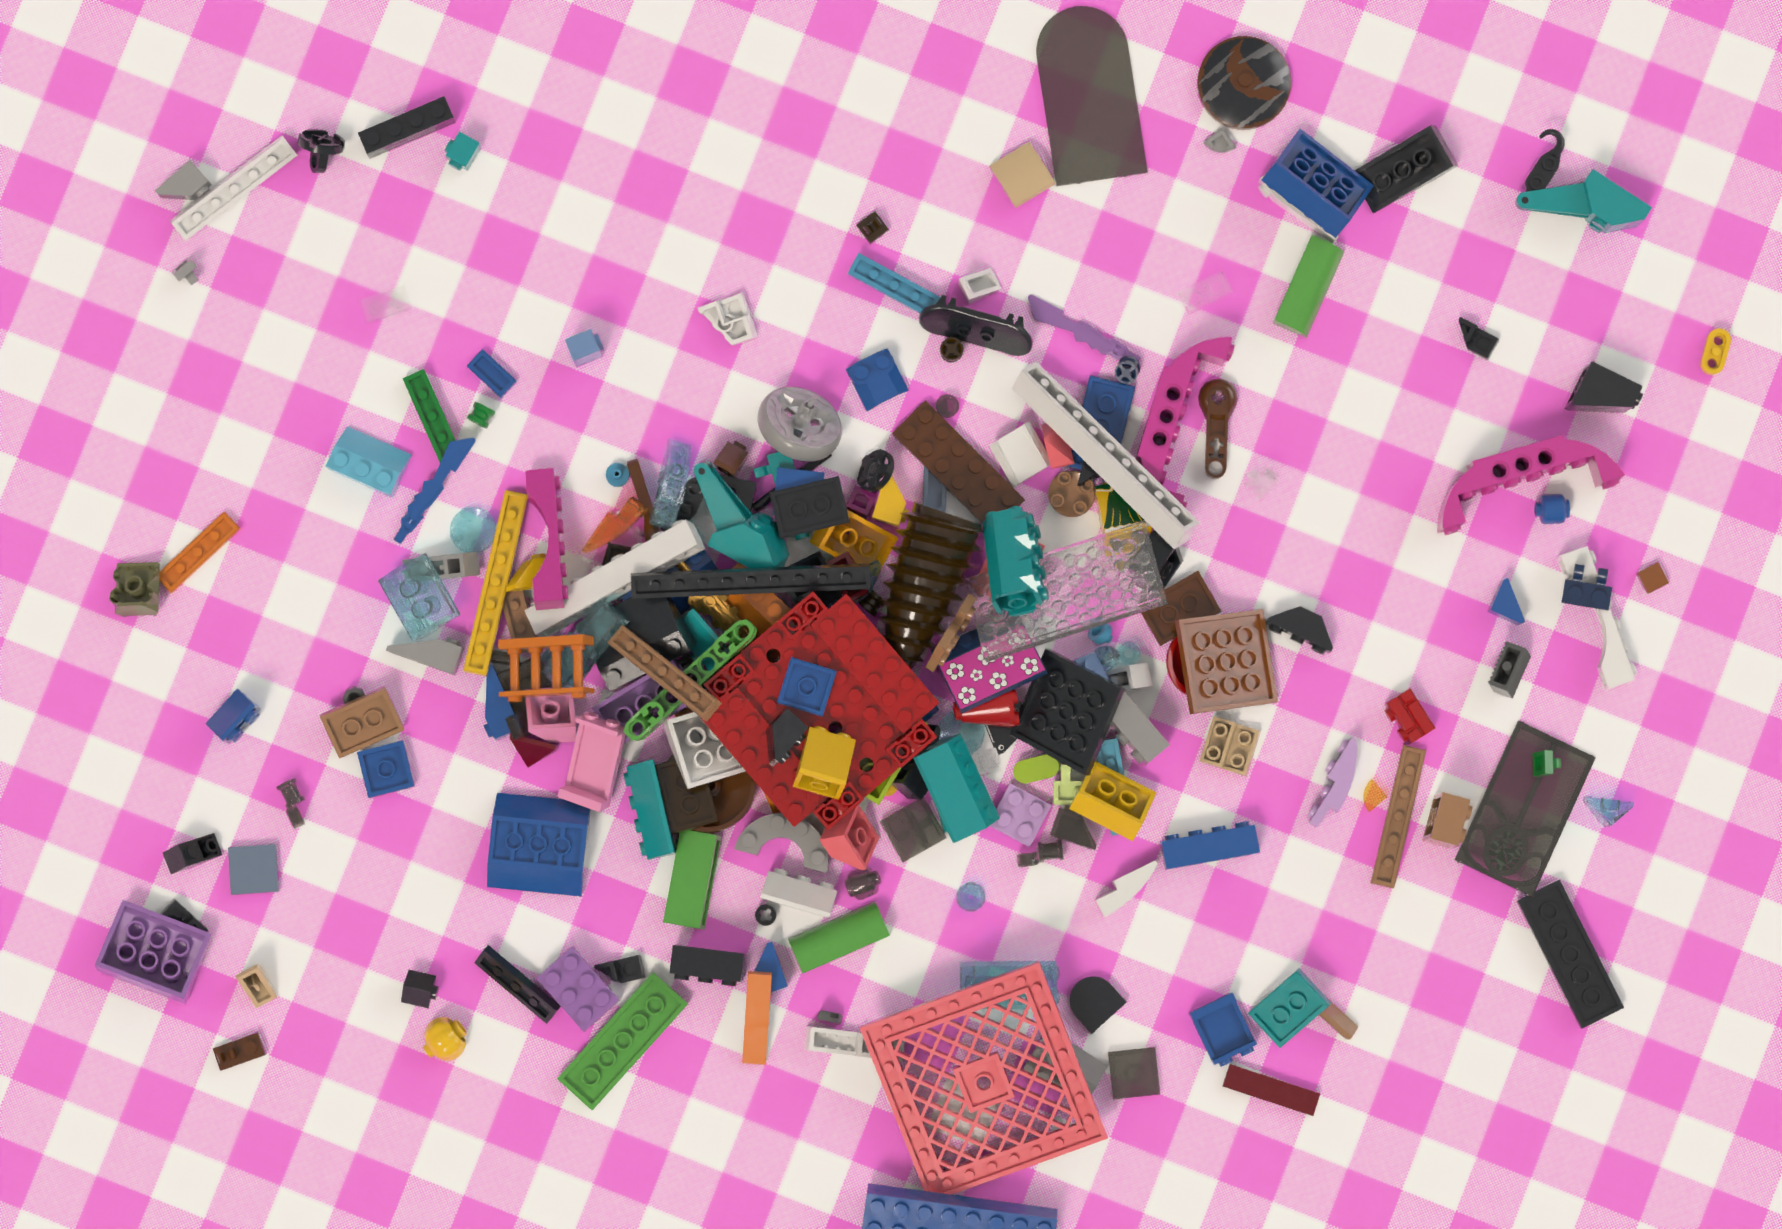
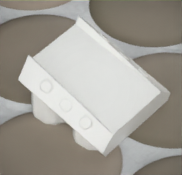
M1030 422L1023 424L990 445L993 456L999 462L1012 487L1019 485L1050 466L1047 451Z

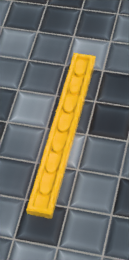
M509 490L504 492L463 668L465 673L487 677L507 593L505 587L510 580L528 502L527 494Z

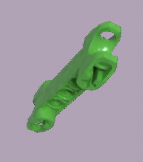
M747 619L737 621L686 668L683 673L686 675L694 674L697 677V684L702 687L703 684L755 639L758 629ZM742 626H748L749 635L746 638H740L738 635V631ZM725 643L730 645L728 653L723 652L724 647L722 645ZM710 657L714 660L715 666L711 671H706L702 663L704 659ZM666 689L662 690L626 723L624 733L631 741H640L647 738L683 703L679 700L676 703H670L667 700L669 692ZM652 709H659V711L657 712L659 715L658 717L652 716ZM640 722L643 726V732L636 736L633 732V726Z

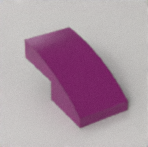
M855 485L846 507L851 512L867 519L877 494L868 492Z

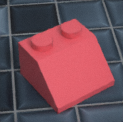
M858 804L832 828L827 830L825 827L820 841L830 857L857 869L866 870L880 837Z

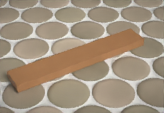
M621 625L607 642L706 722L722 704L624 625Z
M1402 745L1371 877V884L1392 889L1395 887L1426 750Z

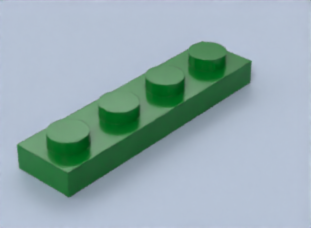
M422 369L402 379L437 458L441 463L449 442L456 441L428 376L425 370Z

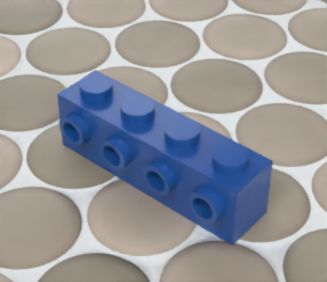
M1249 821L1235 823V828L1226 830L1225 825L1212 827V832L1205 834L1202 833L1201 829L1188 832V837L1179 838V834L1164 836L1165 841H1161L1160 846L1165 870L1258 854L1260 849L1255 825H1249Z

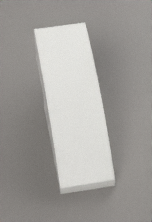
M1156 860L1112 881L1116 890L1095 900L1103 918L1118 910L1142 889L1158 865Z

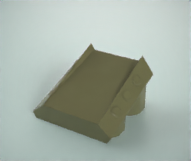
M117 563L113 574L116 588L110 592L109 597L115 606V614L122 617L153 615L156 617L159 612L160 563Z

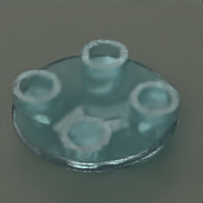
M464 507L451 521L450 538L454 545L465 553L483 552L493 543L497 527L492 515L482 508Z
M953 711L948 713L939 724L941 728L939 740L961 733L971 755L981 747L984 741L985 731L982 724L964 723L961 720L955 721Z

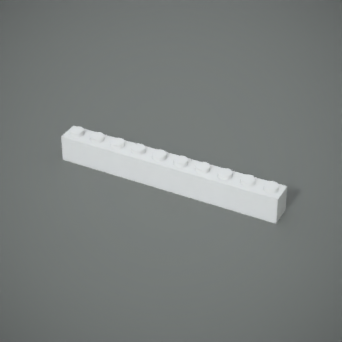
M1037 362L1021 370L1012 390L1173 549L1189 541L1200 522Z

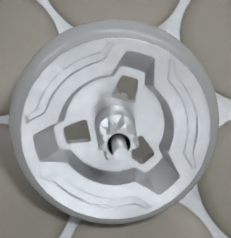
M800 387L778 388L763 399L758 409L757 422L762 436L771 447L789 458L808 462L821 460L832 454L840 443L842 437L840 417L833 406L815 392ZM790 412L792 416L789 417L786 413ZM810 422L818 424V426H812Z

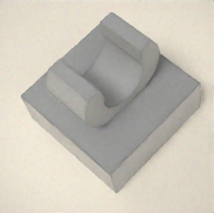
M190 257L171 272L179 282L184 277L191 285L199 280L192 272L197 266Z

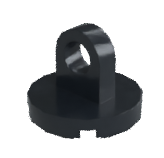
M308 129L298 135V145L311 152L309 162L313 173H324L327 168L329 155L340 154L345 148L343 137L336 133L334 136H329L326 130Z

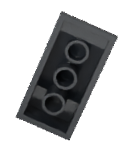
M1430 125L1355 171L1374 185L1365 198L1374 214L1438 179L1459 165L1437 126Z

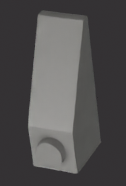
M478 552L403 560L405 583L480 575Z
M447 637L446 641L438 639L389 645L386 651L455 676L464 648L459 646V641Z

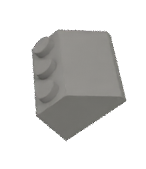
M1072 1043L1091 1094H1093L1108 1065ZM1036 1046L1031 1055L1040 1058L1043 1048ZM1047 1050L1043 1061L1053 1065ZM1027 1060L1022 1069L1033 1073L1037 1064ZM1040 1066L1036 1075L1048 1080L1052 1070ZM1056 1073L1052 1080V1083L1061 1086V1083Z

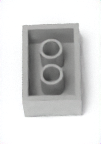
M1124 691L1110 727L1112 726L1117 732L1115 737L1118 738V741L1123 746L1127 744L1133 750L1130 754L1138 764L1143 762L1146 766L1170 744Z

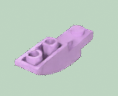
M1351 737L1348 741L1346 739L1343 740L1337 750L1340 752V755L1336 761L1331 759L1325 769L1328 773L1325 778L1333 784L1325 786L1320 794L1323 797L1319 806L1314 804L1307 815L1310 817L1308 823L1315 828L1320 825L1329 809L1338 813L1346 800L1354 778L1357 761V740L1354 737Z

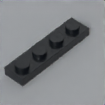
M489 945L474 962L546 1024L561 1007L553 998Z

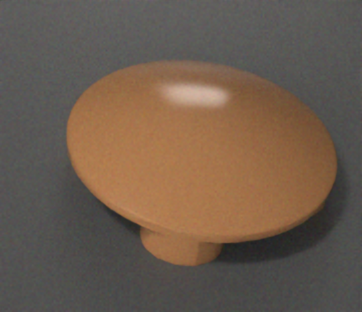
M1063 471L1059 473L1049 486L1048 498L1051 506L1056 512L1066 517H1078L1085 514L1092 507L1095 500V488L1092 480L1085 482L1081 487L1077 486L1080 476L1078 471Z

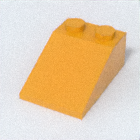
M848 509L850 523L814 532L809 541L811 544L834 557L848 551L856 564L870 563V576L874 579L877 578L892 551L890 547H894L898 540V537Z

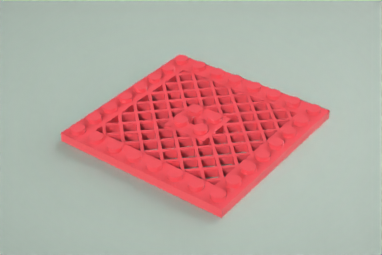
M1040 961L860 1026V1031L924 1191L952 1195L1108 1139L1107 1132ZM1025 993L1027 999L1024 998V997H1022V996H1019V995H1022V994ZM1010 999L1007 1008L997 1004ZM1014 1000L1026 1004L1022 1015L1010 1010ZM988 1007L984 1016L975 1012ZM1030 1007L1035 1020L1026 1017ZM992 1008L1004 1013L1000 1023L988 1018ZM966 1015L962 1024L953 1021V1019ZM1007 1015L1019 1019L1015 1030L1003 1025ZM969 1016L982 1021L977 1031L965 1026ZM1023 1022L1035 1026L1031 1037L1019 1032ZM943 1023L940 1032L931 1029V1027ZM985 1023L997 1028L993 1038L981 1033ZM947 1024L959 1029L955 1039L943 1034ZM1038 1029L1044 1042L1035 1039ZM1000 1030L1012 1034L1008 1045L996 1040ZM921 1031L917 1040L908 1037L909 1035ZM963 1031L975 1036L971 1046L959 1041ZM925 1032L937 1037L933 1047L921 1042ZM1016 1037L1028 1042L1024 1052L1012 1047ZM978 1038L990 1043L986 1053L974 1048ZM940 1039L952 1044L948 1054L936 1049ZM898 1040L897 1045L894 1048L892 1041ZM902 1041L914 1045L911 1055L898 1050ZM1031 1044L1043 1048L1040 1058L1028 1054ZM994 1045L1006 1050L1002 1059L998 1051L990 1054ZM956 1046L968 1051L964 1061L952 1056ZM918 1047L930 1052L926 1062L914 1057ZM1047 1050L1053 1065L1043 1061ZM1009 1052L1021 1057L1017 1067L1005 1062ZM971 1053L980 1056V1058L968 1062ZM933 1054L946 1059L941 1069L929 1064ZM898 1056L908 1060L904 1070ZM1025 1059L1037 1064L1033 1073L1021 1069ZM949 1061L958 1065L953 1067L955 1075L945 1071ZM911 1062L923 1067L919 1077L907 1072ZM1040 1066L1052 1070L1048 1080L1036 1075ZM1005 1068L1014 1071L1010 1081ZM927 1069L939 1074L935 1084L923 1079ZM1056 1073L1061 1083V1086L1052 1083V1080ZM1018 1074L1030 1079L1026 1088L1014 1084ZM942 1076L954 1081L950 1091L938 1086ZM980 1077H987L990 1079L991 1084L987 1088H982L977 1084V1080ZM907 1078L916 1082L913 1091H911ZM1033 1081L1045 1085L1041 1095L1030 1091ZM920 1084L932 1089L928 1099L916 1094ZM957 1084H959L963 1097L953 1093ZM1049 1087L1061 1092L1057 1102L1045 1097ZM1013 1090L1023 1094L1019 1103L1010 1100L1015 1097ZM935 1091L947 1096L943 1106L931 1101ZM1064 1095L1070 1108L1060 1104ZM1026 1096L1038 1100L1034 1110L1023 1106ZM951 1098L963 1103L959 1113L947 1108ZM915 1100L925 1104L921 1113ZM1042 1102L1054 1107L1050 1117L1038 1112ZM1000 1103L997 1111L987 1108ZM1004 1104L1016 1108L1012 1118L1000 1113ZM966 1105L970 1113L978 1111L974 1119L962 1115ZM928 1106L940 1111L937 1120L924 1116ZM1057 1110L1069 1114L1065 1124L1054 1120ZM1019 1111L1031 1115L1028 1125L1016 1121ZM982 1112L994 1117L990 1126L978 1122ZM944 1113L956 1118L952 1128L940 1123ZM1035 1117L1047 1122L1043 1132L1031 1127ZM1074 1117L1076 1123L1069 1125ZM997 1119L1009 1123L1005 1133L993 1128ZM959 1120L971 1124L968 1134L956 1130ZM924 1122L934 1126L930 1135ZM1051 1124L1060 1128L1047 1133ZM1012 1126L1025 1130L1021 1140L1009 1135ZM975 1127L987 1132L983 1141L971 1136ZM937 1128L949 1133L945 1142L933 1138ZM1028 1132L1038 1136L1025 1141ZM990 1134L1002 1138L998 1148L986 1143ZM952 1135L964 1139L961 1149L949 1145ZM1006 1140L1015 1144L1002 1149ZM968 1142L980 1146L976 1156L964 1151ZM933 1144L942 1147L939 1156H937ZM983 1149L993 1152L980 1157ZM946 1150L957 1154L954 1164L942 1159ZM961 1156L971 1160L958 1165Z

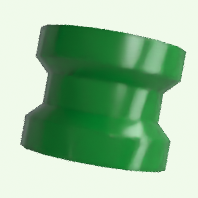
M475 401L473 404L474 409L472 413L467 415L466 419L487 429L489 419L494 417L496 412Z

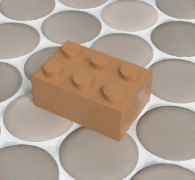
M1445 792L1434 795L1422 841L1446 848L1457 847L1460 843H1463L1467 829L1463 828L1464 823L1470 819L1473 806L1469 805L1470 799Z

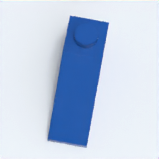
M490 663L486 678L485 719L487 724L484 725V728L489 738L494 737L498 741L510 735V733L513 734L522 730V727L511 703L508 702V698L499 697V692H504L505 690L494 665Z

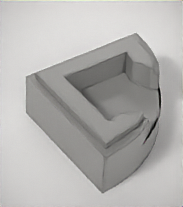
M1223 128L1203 142L1207 148L1218 153H1226L1236 149L1235 144Z

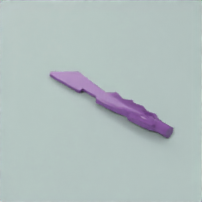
M1030 294L1028 296L1034 320L1073 332L1077 342L1088 343L1091 349H1097L1102 355H1111L1115 360H1120L1125 356H1132L1140 361V356L1129 351L1126 346L1114 338L1108 339L1097 329L1085 322L1079 321L1076 323L1062 316L1063 310Z

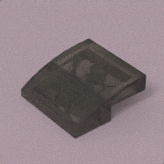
M925 797L879 821L902 863L947 838Z

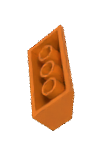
M738 562L732 569H742L746 567ZM774 593L728 595L729 597L726 600L730 606L736 605L740 609L737 615L742 620L748 619L758 629L757 632L760 635L790 610ZM773 649L771 653L774 661L780 656V652L777 649Z

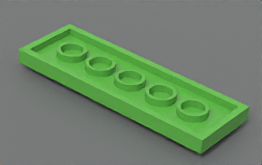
M652 972L557 1079L593 1111L685 1009L688 1003Z

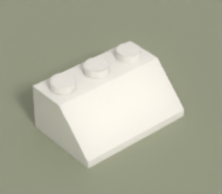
M775 868L774 872L768 871L760 896L761 899L830 919L837 891L833 890L834 885L820 881L819 885L810 883L811 878L797 875L796 879L788 877V871Z

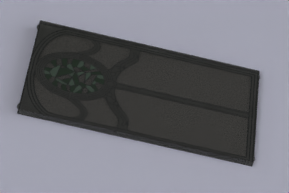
M1518 720L1467 830L1464 842L1461 843L1454 860L1520 891L1528 897H1533L1596 757ZM1552 750L1553 758L1561 759V768H1555L1552 775L1533 777L1532 753Z

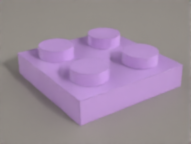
M1010 783L996 809L1000 819L990 825V827L1030 847L1052 805Z

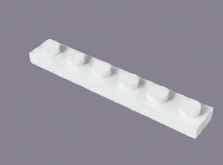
M280 136L171 219L170 222L186 241L298 155L285 138Z

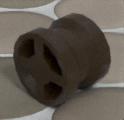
M954 337L946 338L940 346L942 359L948 363L960 360L963 355L962 342Z
M868 589L869 593L863 598H859L857 603L875 617L878 614L877 610L879 607L884 606L878 599L883 598L874 590Z

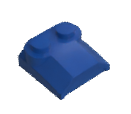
M888 348L876 352L846 369L867 412L879 404L909 391Z

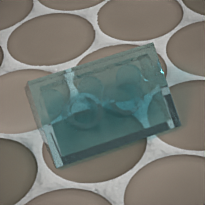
M426 553L397 567L378 580L412 642L428 637L461 615Z

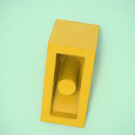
M892 476L888 483L880 490L872 520L899 528L901 522H906V519L900 513L909 512V510L905 509L906 502Z
M545 553L531 555L530 560L523 562L505 587L506 592L533 590V578L539 572L545 560Z

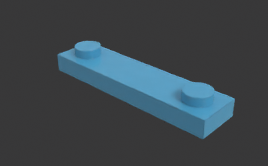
M858 253L847 275L919 314L924 308L936 304L940 299V296Z

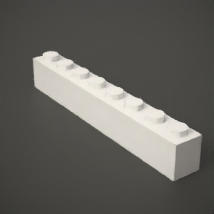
M687 520L676 521L671 525L672 528L665 532L655 533L649 541L638 543L631 547V551L614 556L611 562L604 566L600 565L593 568L591 573L585 577L575 578L567 586L568 599L564 600L565 608L536 611L533 602L530 605L531 607L524 611L535 635L539 637L551 636L631 591V573L665 572L704 550L705 547L695 525Z

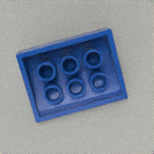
M1301 128L1261 179L1270 189L1281 195L1288 203L1299 209L1307 218L1313 220L1334 238L1351 221L1374 186Z

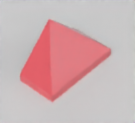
M1047 423L1042 424L1043 437L1051 469L1073 465L1074 460L1071 447Z

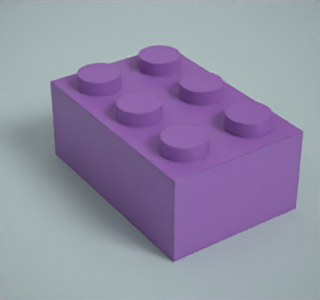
M573 946L536 978L583 1032H586L620 1001V998Z

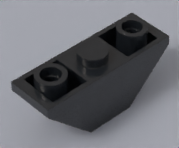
M1299 606L1268 617L1265 622L1269 625L1268 629L1279 635L1282 632L1291 635L1290 640L1300 645L1303 642L1312 645L1311 650L1319 654L1330 653L1333 649L1322 616L1304 607Z

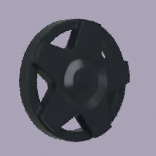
M879 449L862 459L857 477V482L862 489L868 492H876L888 483L894 470L893 456L889 452Z

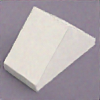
M992 268L961 277L958 283L968 305L1001 289Z

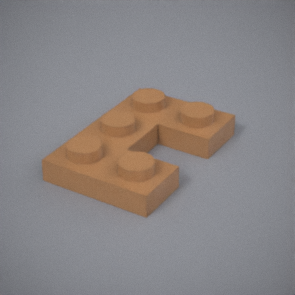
M971 594L967 595L951 625L937 644L925 668L934 672L938 665H944L951 650L960 638L957 636L958 631L964 632L976 611V608L973 607L977 599Z

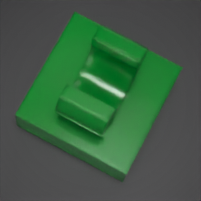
M1552 750L1532 753L1533 777L1552 775L1555 768H1561V759L1553 758Z

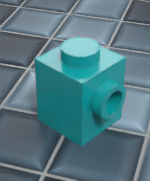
M459 131L454 140L451 139L444 150L447 152L445 156L449 160L448 165L458 171L462 168L468 171L481 149V144Z

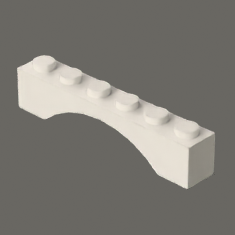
M1588 546L1557 557L1565 579L1572 580L1574 566L1579 564L1585 566L1582 582L1596 584L1598 573L1594 564L1597 561L1593 550L1589 551ZM1611 599L1609 611L1594 608L1602 628L1603 646L1597 670L1605 690L1634 681V675H1637L1634 663L1632 661L1629 662L1626 655L1629 652L1625 639L1621 640L1618 632L1621 630L1617 617L1612 616L1610 608H1613Z

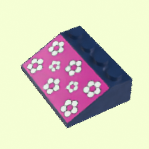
M1009 613L959 636L958 642L951 650L944 665L937 666L961 714L1048 674L1019 616H1009ZM935 648L930 650L931 654H933Z

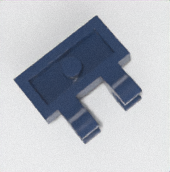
M1575 564L1572 580L1565 579L1561 603L1609 611L1613 587L1606 586L1608 569L1598 568L1596 584L1582 582L1585 566Z

